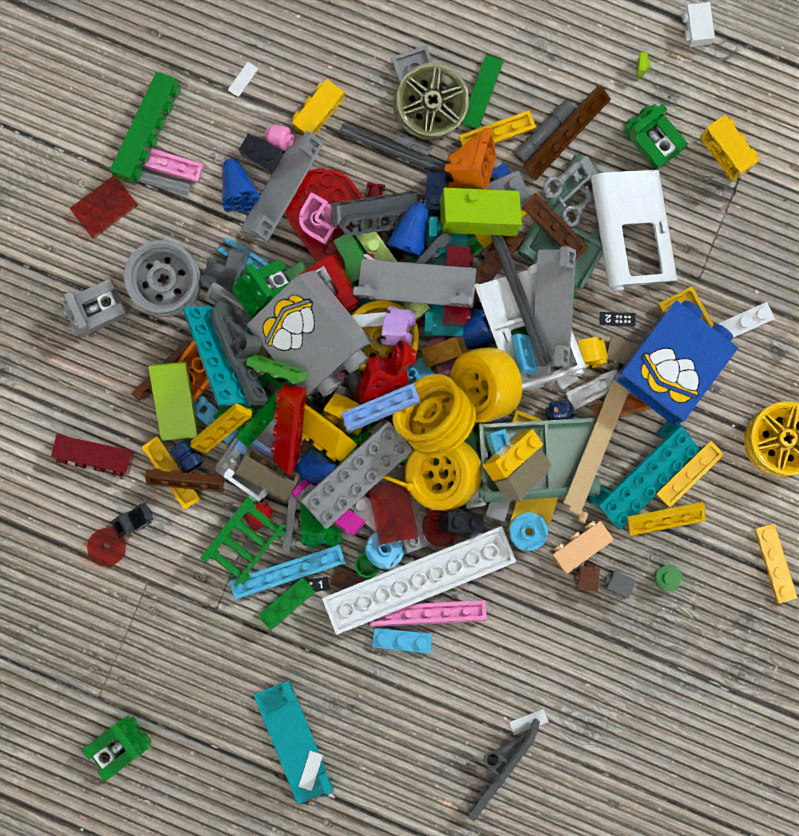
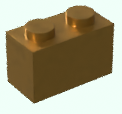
M454 337L421 349L427 368L456 360L460 355L468 352L463 337Z

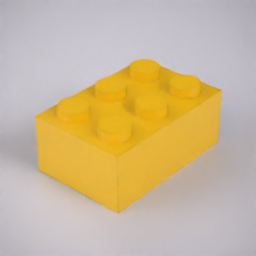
M725 114L706 127L700 139L731 181L735 182L752 170L759 159L757 152L746 143V137L735 128L734 121Z

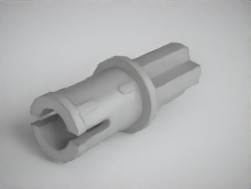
M398 131V135H395L394 142L407 147L409 150H414L425 156L431 151L430 145L417 140L415 136L411 137L401 131Z

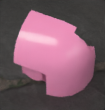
M311 192L300 211V225L305 233L326 245L334 235L338 225L332 224L330 204Z

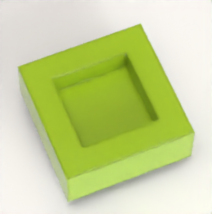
M640 52L636 76L644 77L646 71L650 69L651 59H648L647 52Z

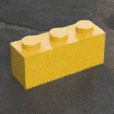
M328 79L324 83H319L313 97H308L304 102L305 107L301 112L297 111L292 118L293 128L302 135L306 131L316 135L345 99V92Z
M534 429L519 432L482 466L492 481L505 479L534 454L543 443Z

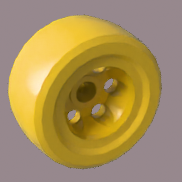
M490 347L474 349L460 355L451 367L449 378L460 387L475 406V422L495 421L506 417L517 408L522 396V379L515 361L505 351Z
M463 442L453 451L438 457H427L414 449L407 459L405 479L407 484L412 483L414 485V489L410 493L418 503L432 510H451L461 507L476 495L482 481V466L477 453L466 442ZM435 458L439 459L438 465L434 464ZM430 471H432V472L434 473V477H433V478H430V477H429V472H430ZM438 483H440V484L442 485V489H441V490H438V489H437V484H438Z

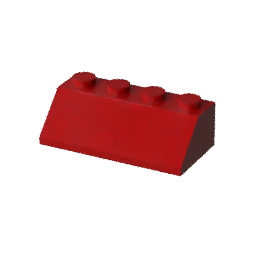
M284 384L281 391H278L276 395V402L279 405L274 414L277 425L275 424L273 428L275 441L272 443L271 452L274 453L273 461L287 474L292 475L301 451L307 388Z

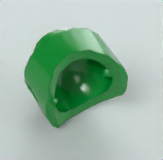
M664 565L655 572L654 582L661 590L674 591L681 585L682 574L675 566Z

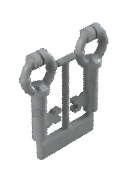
M584 156L579 162H574L559 177L552 176L547 178L543 184L542 192L546 198L554 199L558 197L564 208L561 219L569 227L578 225L582 211L594 201L593 191L590 192L588 186H584L581 192L584 193L585 199L577 206L570 205L567 207L564 203L588 180L591 182L592 175L598 174L587 156ZM582 167L587 177L562 199L560 194L564 182L570 176L574 177L575 182H579L582 176L578 174V169ZM551 181H554L555 185L558 186V190L554 194L548 187ZM570 210L576 215V219L572 223L566 216Z

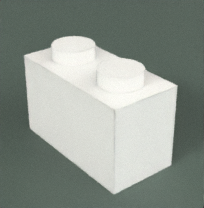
M710 2L688 4L682 13L683 23H686L687 27L685 30V40L689 42V47L711 45L715 35Z

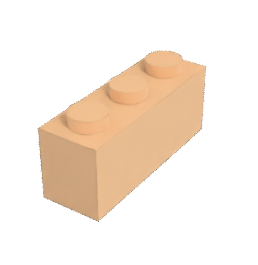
M595 521L590 522L585 526L586 531L581 534L576 532L569 537V543L566 545L561 543L553 549L555 553L552 554V557L565 574L614 540L601 521L597 523Z

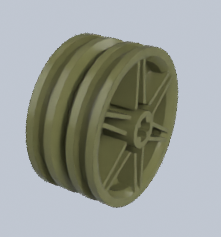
M438 63L422 64L409 71L398 85L393 100L394 114L403 130L409 135L417 137V139L427 141L441 139L454 131L465 118L469 105L468 90L463 79L450 67ZM421 81H427L428 85L426 88L421 85ZM440 84L446 85L445 91L439 89ZM410 95L415 96V102H410ZM434 97L436 99L435 103L430 105L428 101ZM452 102L453 108L449 109L446 103ZM417 113L423 116L422 120L416 119ZM437 116L440 117L441 122L436 123L434 121V118Z

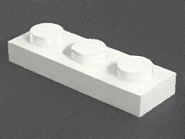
M765 302L718 324L728 329L734 338L773 321L775 318L768 303Z

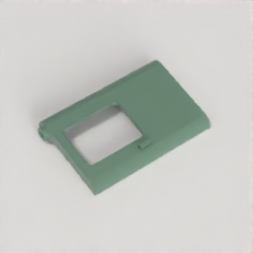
M574 155L566 170L574 162H579L584 155ZM582 167L578 169V174L582 176L579 182H575L573 176H570L564 182L560 194L562 199L581 183L584 176H586ZM595 168L597 173H604L601 170ZM555 186L552 191L553 194L557 192L558 186ZM572 196L564 202L566 206L568 205ZM558 197L554 199L548 198L546 204L561 218L564 208ZM534 221L519 246L517 253L536 264L538 250H561V247ZM576 226L570 227L588 246L581 256L575 260L574 285L579 289H583L603 255L599 226L593 234H589Z
M594 418L479 424L478 439L481 466L488 460L487 434L506 429L510 441L519 432L534 429L543 443L540 448L552 467L547 471L545 477L536 482L537 485L525 493L526 496L522 500L566 497L592 433ZM482 466L481 487L478 489L479 498H483V502L506 501L495 482L490 481L488 473ZM595 476L588 496L600 494V480L598 476Z

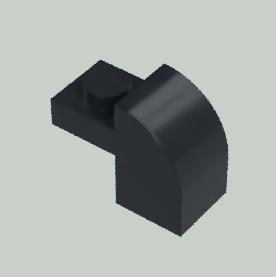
M144 502L133 510L117 516L110 522L118 538H122L148 526L154 518L151 509Z

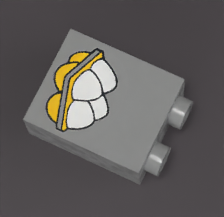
M314 270L297 275L246 325L255 336L261 339L262 345L275 361L308 372L306 380L295 384L297 387L307 388L306 397L318 391L323 397H326L337 389L342 383L337 375L344 368L349 373H352L368 360L363 351L373 343Z

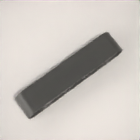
M415 191L332 203L330 204L332 224L339 225L341 219L345 216L408 208L410 204L418 202V194Z

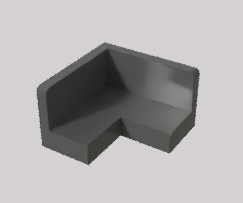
M231 247L226 263L209 258L200 283L210 287L215 282L233 294L232 286L234 281L243 275L250 253Z

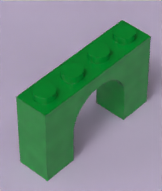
M344 234L333 242L345 261L347 277L353 287H357L356 284L359 283L361 261L366 259L364 257L366 253L355 235ZM301 261L285 272L292 281L299 273L309 267Z

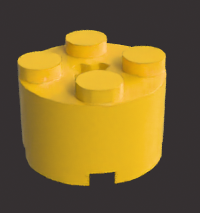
M592 337L577 341L586 368L591 365L592 368L602 367L609 360L604 337Z

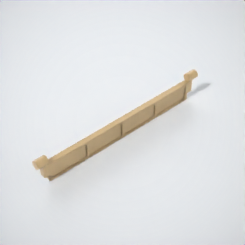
M614 379L563 504L570 507L569 512L579 516L578 521L581 523H585L588 517V513L582 511L629 393L627 389Z

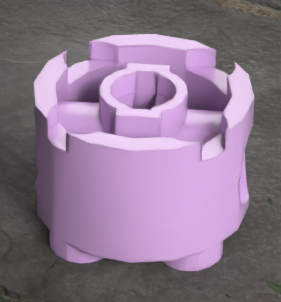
M389 306L387 309L390 313H386L383 324L382 336H385V339H382V345L396 346L401 339L411 346L413 335L410 333L411 326H415L416 315L413 314L412 310H401Z

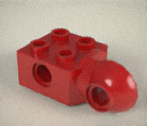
M401 339L392 350L391 358L373 357L367 360L357 388L361 404L407 386L409 376L406 368L414 365L416 350L411 348L406 341Z

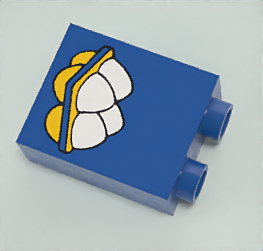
M676 300L665 309L613 378L673 426L686 420L738 349L731 342L733 334L728 329L719 324H714L713 327L708 325L700 318L703 314L701 309L688 300H684L682 303Z

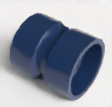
M190 439L182 441L168 452L175 462H179L178 468L182 473H190L204 462L199 452L195 453V449L191 448Z

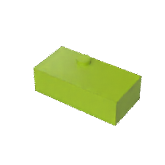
M443 188L440 197L442 233L518 235L522 226L519 191Z

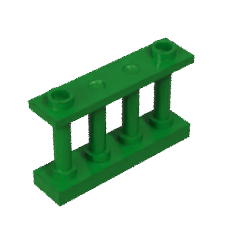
M268 372L258 377L263 389L271 382L278 390L271 398L266 394L268 402L258 412L250 406L252 419L245 427L241 425L236 429L239 432L236 438L247 448L274 419L275 410L279 405L276 402L277 392L281 391L284 384L295 386V384L289 383L287 380L283 383L278 378L270 376ZM232 405L222 406L213 418L217 419Z
M251 495L247 497L200 557L204 562H208L210 559L212 561L215 560L237 577L238 580L234 584L236 587L240 583L244 585L251 577L248 573L273 541L276 538L280 540L287 531L284 528L287 525L285 522L279 527L257 510L254 505L256 499ZM246 513L254 516L274 532L268 542L244 524L242 518ZM233 529H239L262 548L256 557L231 539L230 533ZM222 544L229 546L250 563L244 572L240 571L219 554L218 548Z

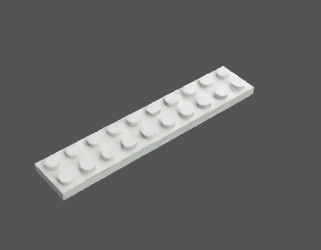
M501 526L326 596L322 600L334 631L338 635L516 563V559Z

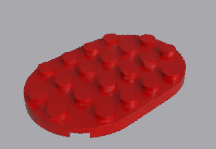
M324 168L313 169L307 172L286 209L287 219L316 262L329 255H335L345 271V261L333 242L345 234L341 231L340 226H337L334 235L325 245L303 231L299 221V214L311 192L326 200L328 204L362 199L364 197L354 183L343 173ZM349 223V225L346 226V228L349 229V226L354 224ZM382 231L377 232L380 238L383 240ZM360 243V245H361V247L363 248L364 252H365L366 254H368V253L366 252V250L364 249V247L362 246V244Z

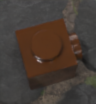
M584 563V567L579 566V569L575 570L574 581L577 582L576 590L598 592L600 568H595L596 564Z

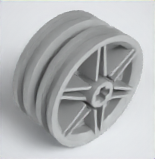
M155 240L145 243L132 253L126 263L124 270L126 290L138 306L152 315L172 317L183 313L185 306H192L195 303L201 290V272L198 264L182 246L174 242ZM167 257L171 258L169 264L164 263V259ZM151 263L153 267L147 270L146 265ZM181 270L185 271L183 277L178 275ZM164 276L167 278L166 284L160 282L163 281ZM143 282L149 283L148 288L144 289L142 287ZM176 288L181 289L180 295L174 294ZM161 294L163 300L157 301L156 298Z

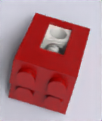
M335 255L327 256L298 274L314 270L319 276L322 271H325L327 279L324 283L349 313L357 309V304L362 302L360 298L353 295L354 287Z

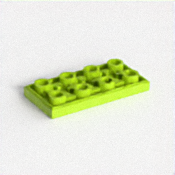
M187 362L148 366L161 441L195 438L199 434Z

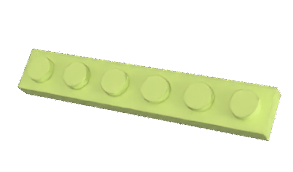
M368 220L363 222L364 228L370 226V222ZM377 232L355 235L368 254L374 253L375 260L397 262ZM402 302L407 310H412L413 314L416 315V320L425 315V312L431 310L428 304Z

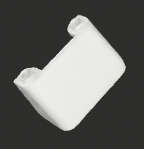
M250 417V418L248 419V421L246 422V424L244 425V427L249 423V421L252 419V417ZM273 419L257 437V440L269 449H271L269 444L272 440H275L273 428L275 424L277 425L276 419ZM235 437L216 464L215 470L260 501L261 498L267 495L268 491L235 474L241 457V452L233 447L238 440Z

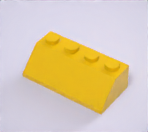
M305 404L302 437L307 441L313 440L314 443L312 445L318 450L322 451L325 449L327 451L325 455L334 462L336 459L343 462L357 444L339 428Z

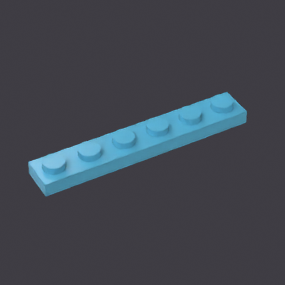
M340 545L249 574L251 577L244 585L241 583L237 587L234 585L238 578L229 581L236 600L345 564L346 562Z

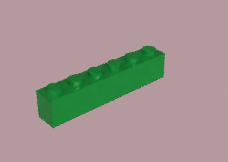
M159 72L155 73L110 168L114 178L133 185L141 178L142 169L150 159V152L157 144L158 135L165 127L168 114L173 110V103L176 97L180 95L181 86L177 78Z

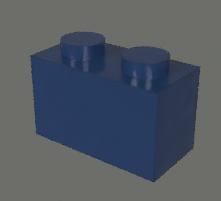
M427 172L425 205L426 209L429 210L428 214L440 215V197L446 185L445 172Z

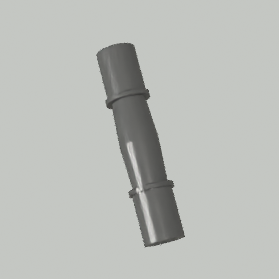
M565 99L554 112L550 113L551 116L537 128L531 137L526 138V141L514 152L515 157L520 162L525 163L576 109L575 106Z

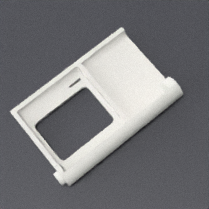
M659 170L607 172L592 175V190L609 289H613V292L625 290L624 287L677 282ZM651 223L654 227L661 274L631 276L628 268L622 225Z
M537 263L530 266L527 271L517 273L533 315L535 309ZM507 277L483 284H475L497 348L508 353L517 365L511 331L525 327ZM572 330L569 367H562L561 370L529 379L526 373H520L522 390L573 375V377L584 374L583 370L586 369V365Z

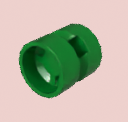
M362 553L355 560V569L362 577H373L380 570V568L370 562L366 553Z

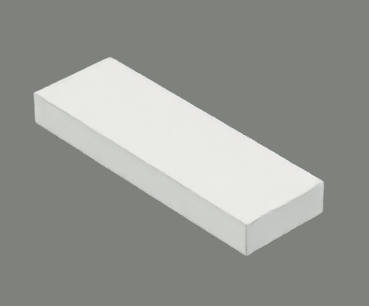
M617 368L565 393L569 404L573 405L574 411L606 395L614 375L618 373Z

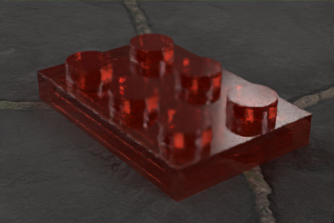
M112 176L69 209L92 239H94L135 209L138 204L119 179Z
M394 482L373 486L368 492L379 545L418 538L410 494L406 487Z

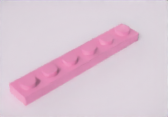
M486 600L412 604L370 621V627L487 621Z

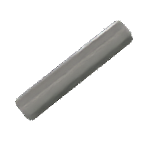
M142 172L141 178L137 180L141 183L186 195L191 190L190 184Z

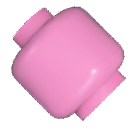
M274 124L266 130L265 142L280 151H285L289 146L293 145L294 135H292L290 128Z

